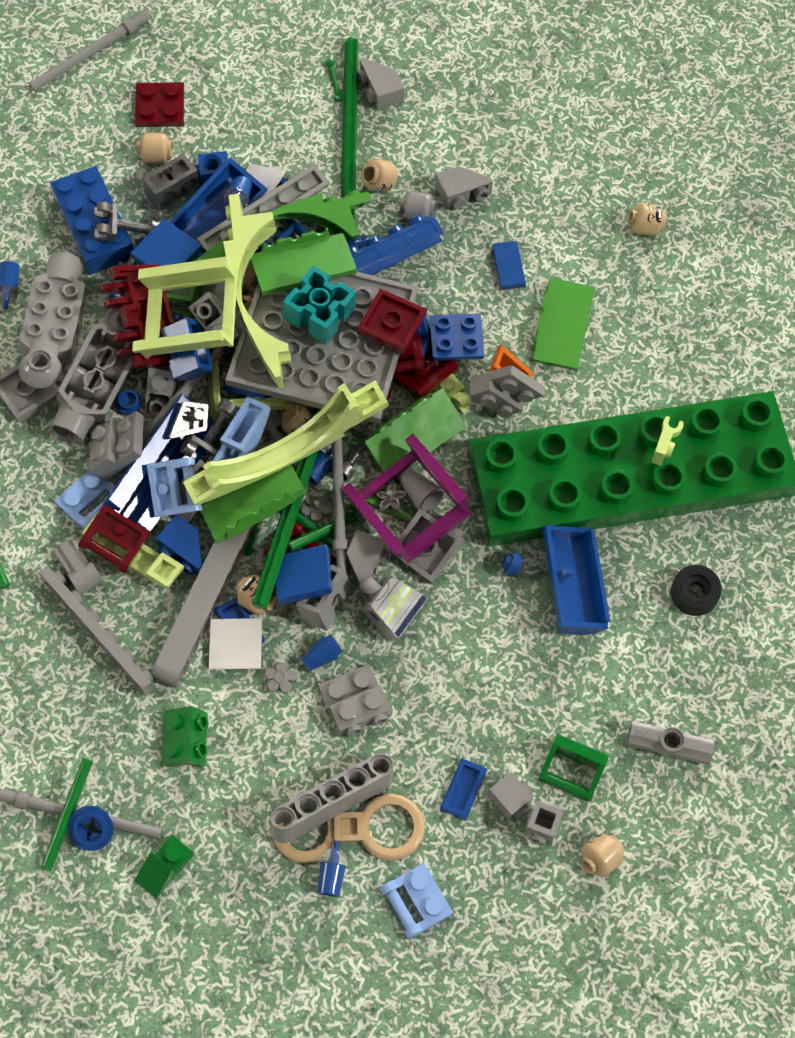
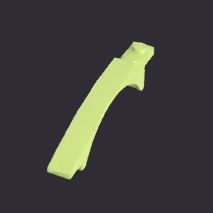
M239 194L229 195L230 205L225 206L227 221H232V228H228L229 241H223L228 265L237 274L236 301L247 333L267 372L278 388H284L281 364L292 363L288 343L274 338L261 329L250 317L242 301V283L247 265L258 247L276 232L273 212L243 216V207Z
M376 381L369 383L354 393H351L344 383L337 387L330 401L318 414L293 433L253 453L228 460L210 461L203 465V471L185 480L183 483L194 505H200L258 481L346 436L344 434L346 430L390 405Z

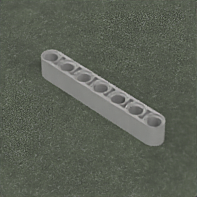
M255 525L230 540L227 538L219 544L214 541L153 666L151 674L153 678L175 687L180 686L181 682L179 680L182 675L185 676L193 659L191 655L193 651H197L204 636L202 632L205 627L208 628L210 619L213 618L215 613L213 609L216 603H220L227 588L225 584L227 580H231L238 565L236 561L238 557H242L248 545V536L251 531H254Z

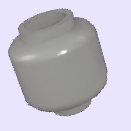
M411 191L406 199L401 200L400 213L404 214V219L407 223H410V218L421 213L424 217L433 216L435 218L437 201L433 199L430 193Z

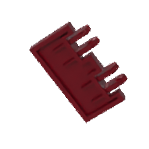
M159 264L113 266L109 270L111 280H122V282L106 283L99 287L102 294L120 293V298L105 300L103 302L104 308H119L124 330L135 329V331L120 332L112 335L113 343H133V341L145 340L149 289L138 279L139 269L158 267ZM166 291L162 293L159 338L163 337L161 329L174 323ZM133 347L121 348L116 351L117 358H132L134 369L169 366V361L172 360L170 353L151 355L146 359L141 353H134L132 351Z

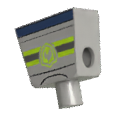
M368 575L359 585V588L369 596L362 605V610L388 640L399 639L428 600L426 596L392 576L383 578L378 583Z

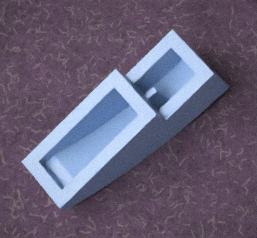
M247 397L221 437L220 441L223 445L213 461L233 459L255 452L271 410L270 406Z

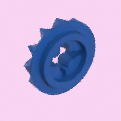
M85 805L72 814L68 823V832L71 840L79 848L95 851L102 849L110 842L114 834V821L111 820L109 812L99 808V805ZM95 818V826L99 830H95L89 838V828L85 824H89Z

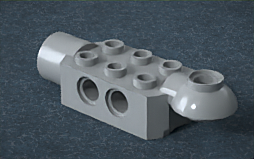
M56 252L51 254L45 274L34 276L19 339L20 353L23 358L19 365V375L23 382L34 388H47L54 385L62 375V368L67 364H72L86 303V284L81 282L84 267L82 260L70 253Z
M119 308L110 309L106 313L105 324H93L58 389L56 400L60 404V408L50 424V429L58 436L70 442L82 444L93 423H103L133 367L132 358H117L116 355L117 350L133 347V343H113L112 335L116 333L132 331V329L124 330L119 325L122 322Z

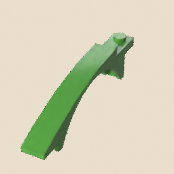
M354 190L346 193L344 198L338 199L337 196H331L324 200L320 193L281 206L271 212H273L274 221L280 219L308 221L325 229L328 228L334 235L343 233L346 241H350L359 235L351 210L362 208L372 200L369 191L360 193L359 190ZM226 237L210 248L196 261L226 257L223 241H229V237Z

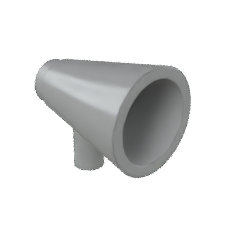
M409 467L397 476L417 510L420 508L426 512L429 508L433 510L442 503L446 496L439 485L430 479L432 477L426 470L418 472Z

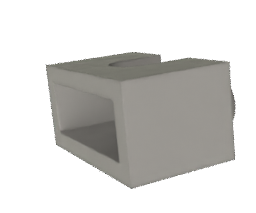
M330 565L332 593L322 595L318 603L314 601L313 597L300 600L295 605L304 623L324 630H328L336 617L334 609L337 604L345 602L353 588L345 569Z

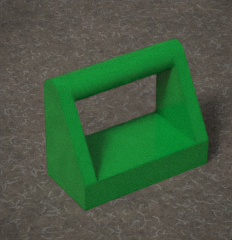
M557 734L538 780L590 802L609 756ZM555 753L597 770L589 789L548 772Z

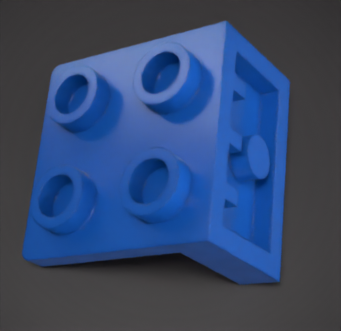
M481 314L430 315V341L434 361L484 358Z

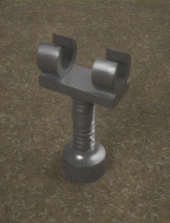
M97 202L95 216L100 219L108 218V224H97V228L94 229V237L97 240L113 242L117 235V228L148 235L161 221L150 220L149 224L121 220L117 218V204L111 205L108 202Z
M222 398L217 406L220 409V414H218L217 419H215L216 421L208 430L209 432L205 435V439L201 440L195 435L190 434L179 451L191 457L199 445L209 452L202 461L204 463L213 461L218 453V450L212 447L213 441H215L216 436H218L217 434L222 430L221 427L225 425L228 420L227 418L235 417L240 408L231 401Z
M367 420L352 427V434L358 437L360 441L347 459L343 461V480L345 482H349L355 474L353 466L366 450L362 441L372 435L366 431L370 425V422Z

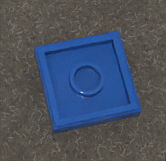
M163 219L130 254L141 265L159 264V266L191 262L203 250V247L195 239L166 219Z
M327 544L284 555L276 579V596L279 605L332 593L330 550Z

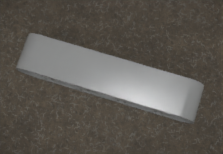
M382 753L373 755L277 807L270 815L272 838L279 843L290 842L385 790L393 781L394 762L392 758ZM383 770L385 773H378L376 771ZM353 783H360V784H362V785H361V786H353L352 784H353ZM335 796V797H338V798L335 799V800H331V799H328L327 797ZM311 809L313 812L305 813L303 810ZM280 823H287V824H289L288 826H285V827L278 826V824H280Z

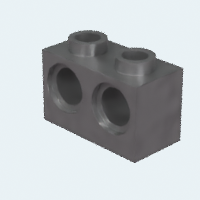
M184 153L142 177L145 194L158 211L200 187L198 171Z

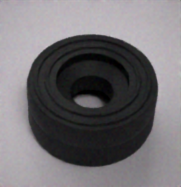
M690 565L678 572L671 585L673 603L680 611L691 616H701L712 611L719 601L722 592L719 577L713 570L702 565ZM693 584L699 585L703 589V595L699 597L693 596L689 592V586Z

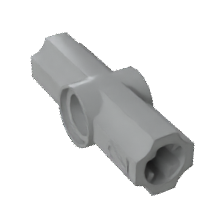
M632 721L628 733L627 746L659 753L665 758L676 757L710 765L715 740L686 734L675 727L665 729ZM664 739H673L676 742L677 747H668L665 744Z

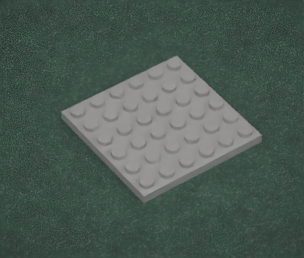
M361 272L330 280V283L335 286L339 281L357 291L356 308L344 323L338 320V331L325 345L309 335V328L303 325L299 329L283 319V301L293 289L262 296L259 285H257L248 314L266 333L288 343L292 363L281 364L284 388H278L267 372L244 324L225 379L226 385L323 409L334 395L337 387L345 383L350 392L354 393L369 383L376 381L387 400L400 353L357 334V328L380 288L415 303L418 287ZM384 409L365 420L380 424Z

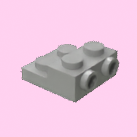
M513 365L472 377L470 397L474 403L480 402L481 405L488 408L490 413H497L501 417H510L512 414L523 412L524 402H531L533 399L543 397L545 393L543 385Z
M134 411L129 416L122 418L119 423L110 418L94 428L91 435L92 439L89 440L91 459L87 462V466L92 473L108 480L142 456L144 415Z
M420 508L398 541L404 547L442 516L431 508L427 512ZM454 527L409 563L405 561L400 553L395 555L392 550H390V553L426 579L435 583L449 561L452 562L466 539L461 537L464 532L458 527Z
M369 664L318 685L340 736L345 734L348 737L354 736L363 730L362 727L371 723L373 726L380 725L389 719L388 716L391 715L392 709Z

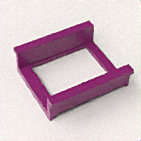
M414 434L405 439L411 451L360 491H357L350 482L342 488L344 493L395 555L400 553L407 563L471 515L465 503L469 497ZM418 461L456 506L403 547L368 505L366 500Z

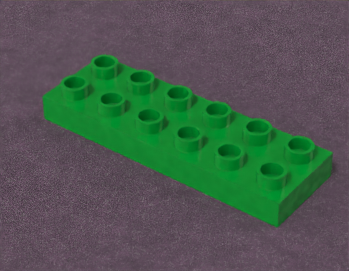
M774 391L471 439L468 446L469 461L489 547L543 538L542 528L544 525L591 528V530L795 496V460ZM668 416L670 417L668 425L671 428H677L680 421H683V428L677 437L671 438L670 442L675 443L671 457H665L660 466L651 463L662 433L663 421Z

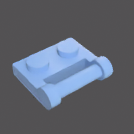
M194 457L147 464L155 517L202 510V504L194 505L187 489L188 504L182 505L177 468L182 467L184 481L194 476Z
M89 470L54 501L62 511L84 530L100 511L104 501L86 517L80 514L104 493L108 492L110 494L115 486L109 480H105Z
M425 863L379 888L384 897L387 896L405 927L404 933L408 940L453 915V911ZM405 888L423 921L415 923L397 889Z

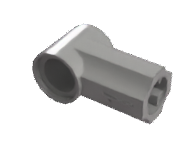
M74 539L64 541L54 550L57 559L67 572L70 583L74 585L80 595L103 582L91 561L88 562Z

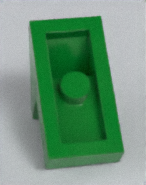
M171 835L155 855L152 852L148 855L135 881L157 899L194 856V852L174 835Z

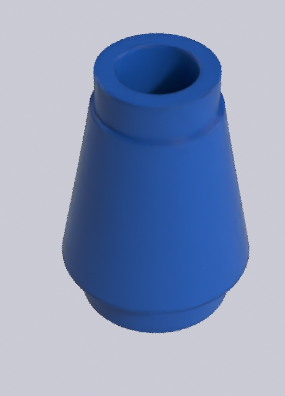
M330 634L326 638L323 636L301 660L311 672L313 669L338 659V655L343 651Z

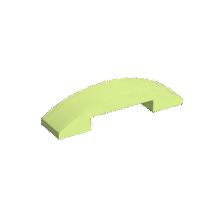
M94 518L89 522V524H88V525L85 527V529L82 531V534H83V535H84L85 532L87 531L88 527L90 526V524L92 523V521L94 520ZM98 533L93 537V540L123 558L128 552ZM144 544L133 560L130 569L168 589L184 569V566L163 552L159 554Z

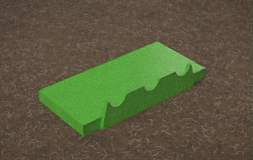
M328 228L322 233L313 231L301 234L297 239L287 237L276 240L271 245L263 243L261 252L254 253L250 259L262 296L301 287V279L313 265L329 274L330 280L357 274V268L344 234L340 233L330 236Z
M551 278L550 285L546 287L532 350L535 351L533 362L574 371L578 370L595 287Z
M439 388L434 393L429 392L372 431V435L362 442L381 473H383L411 451L405 441L411 434H414L426 449L432 452L465 429L466 425L444 388Z
M289 465L258 481L202 505V510L200 511L214 540L219 544L227 538L230 540L297 501L296 498L307 492L292 465Z

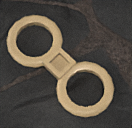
M386 794L377 796L367 803L362 812H343L328 820L327 837L316 849L309 851L297 850L289 845L288 842L279 843L275 840L274 844L282 855L300 863H311L321 860L331 853L334 841H339L340 843H362L365 849L378 859L395 861L404 859L417 850L424 837L425 823L421 811L414 802L402 795ZM386 806L400 807L412 818L413 834L409 841L401 847L385 848L377 844L371 837L369 822L373 814L380 808ZM280 823L278 826L284 827V823Z

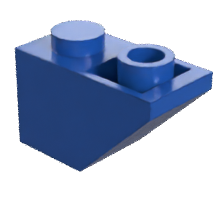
M176 514L156 537L159 547L158 551L160 554L163 552L177 560L184 566L183 571L187 574L192 575L195 573L198 576L202 568L198 529Z

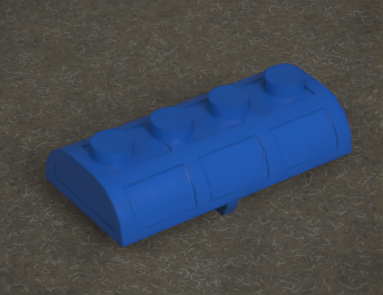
M230 157L169 222L197 240V238L227 220L225 206L229 204L226 200V193L236 177L245 176L252 182V190L248 202L243 209L260 199L268 189ZM201 251L196 257H201L204 253Z
M421 213L410 218V224L403 228L401 224L387 229L388 235L382 238L377 234L366 239L367 245L358 248L357 245L349 247L357 272L374 275L442 242L440 235L444 234L440 224L433 216L424 217Z
M544 525L542 533L557 616L558 632L569 635H591L607 630L610 616L595 531L591 530V528Z

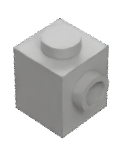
M512 772L489 789L488 796L509 821L514 817L520 820L531 810L529 805L533 800L531 796L533 792L525 781H519Z
M536 801L524 835L529 836V840L535 844L544 846L547 843L551 845L564 811Z

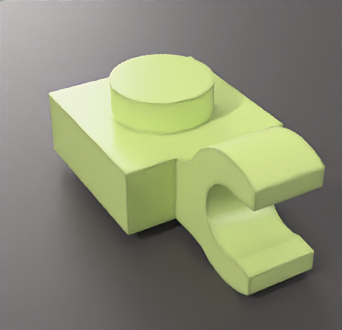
M453 374L449 375L431 390L434 393L439 388H444L451 402L462 414L471 408L468 405L471 402L470 398L463 393L465 386Z
M668 416L663 421L662 433L651 463L660 466L665 457H671L675 443L670 442L671 438L677 437L683 428V421L679 422L677 428H671L668 425L670 419Z

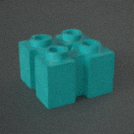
M313 265L301 279V290L295 287L283 301V319L299 329L303 325L309 328V335L326 345L338 331V320L344 323L356 308L357 291L340 281L335 286L330 283L329 274Z

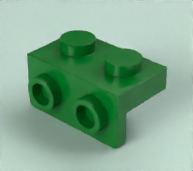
M193 706L164 711L161 765L165 767L188 764L204 767L206 765L207 728L209 725L207 712Z

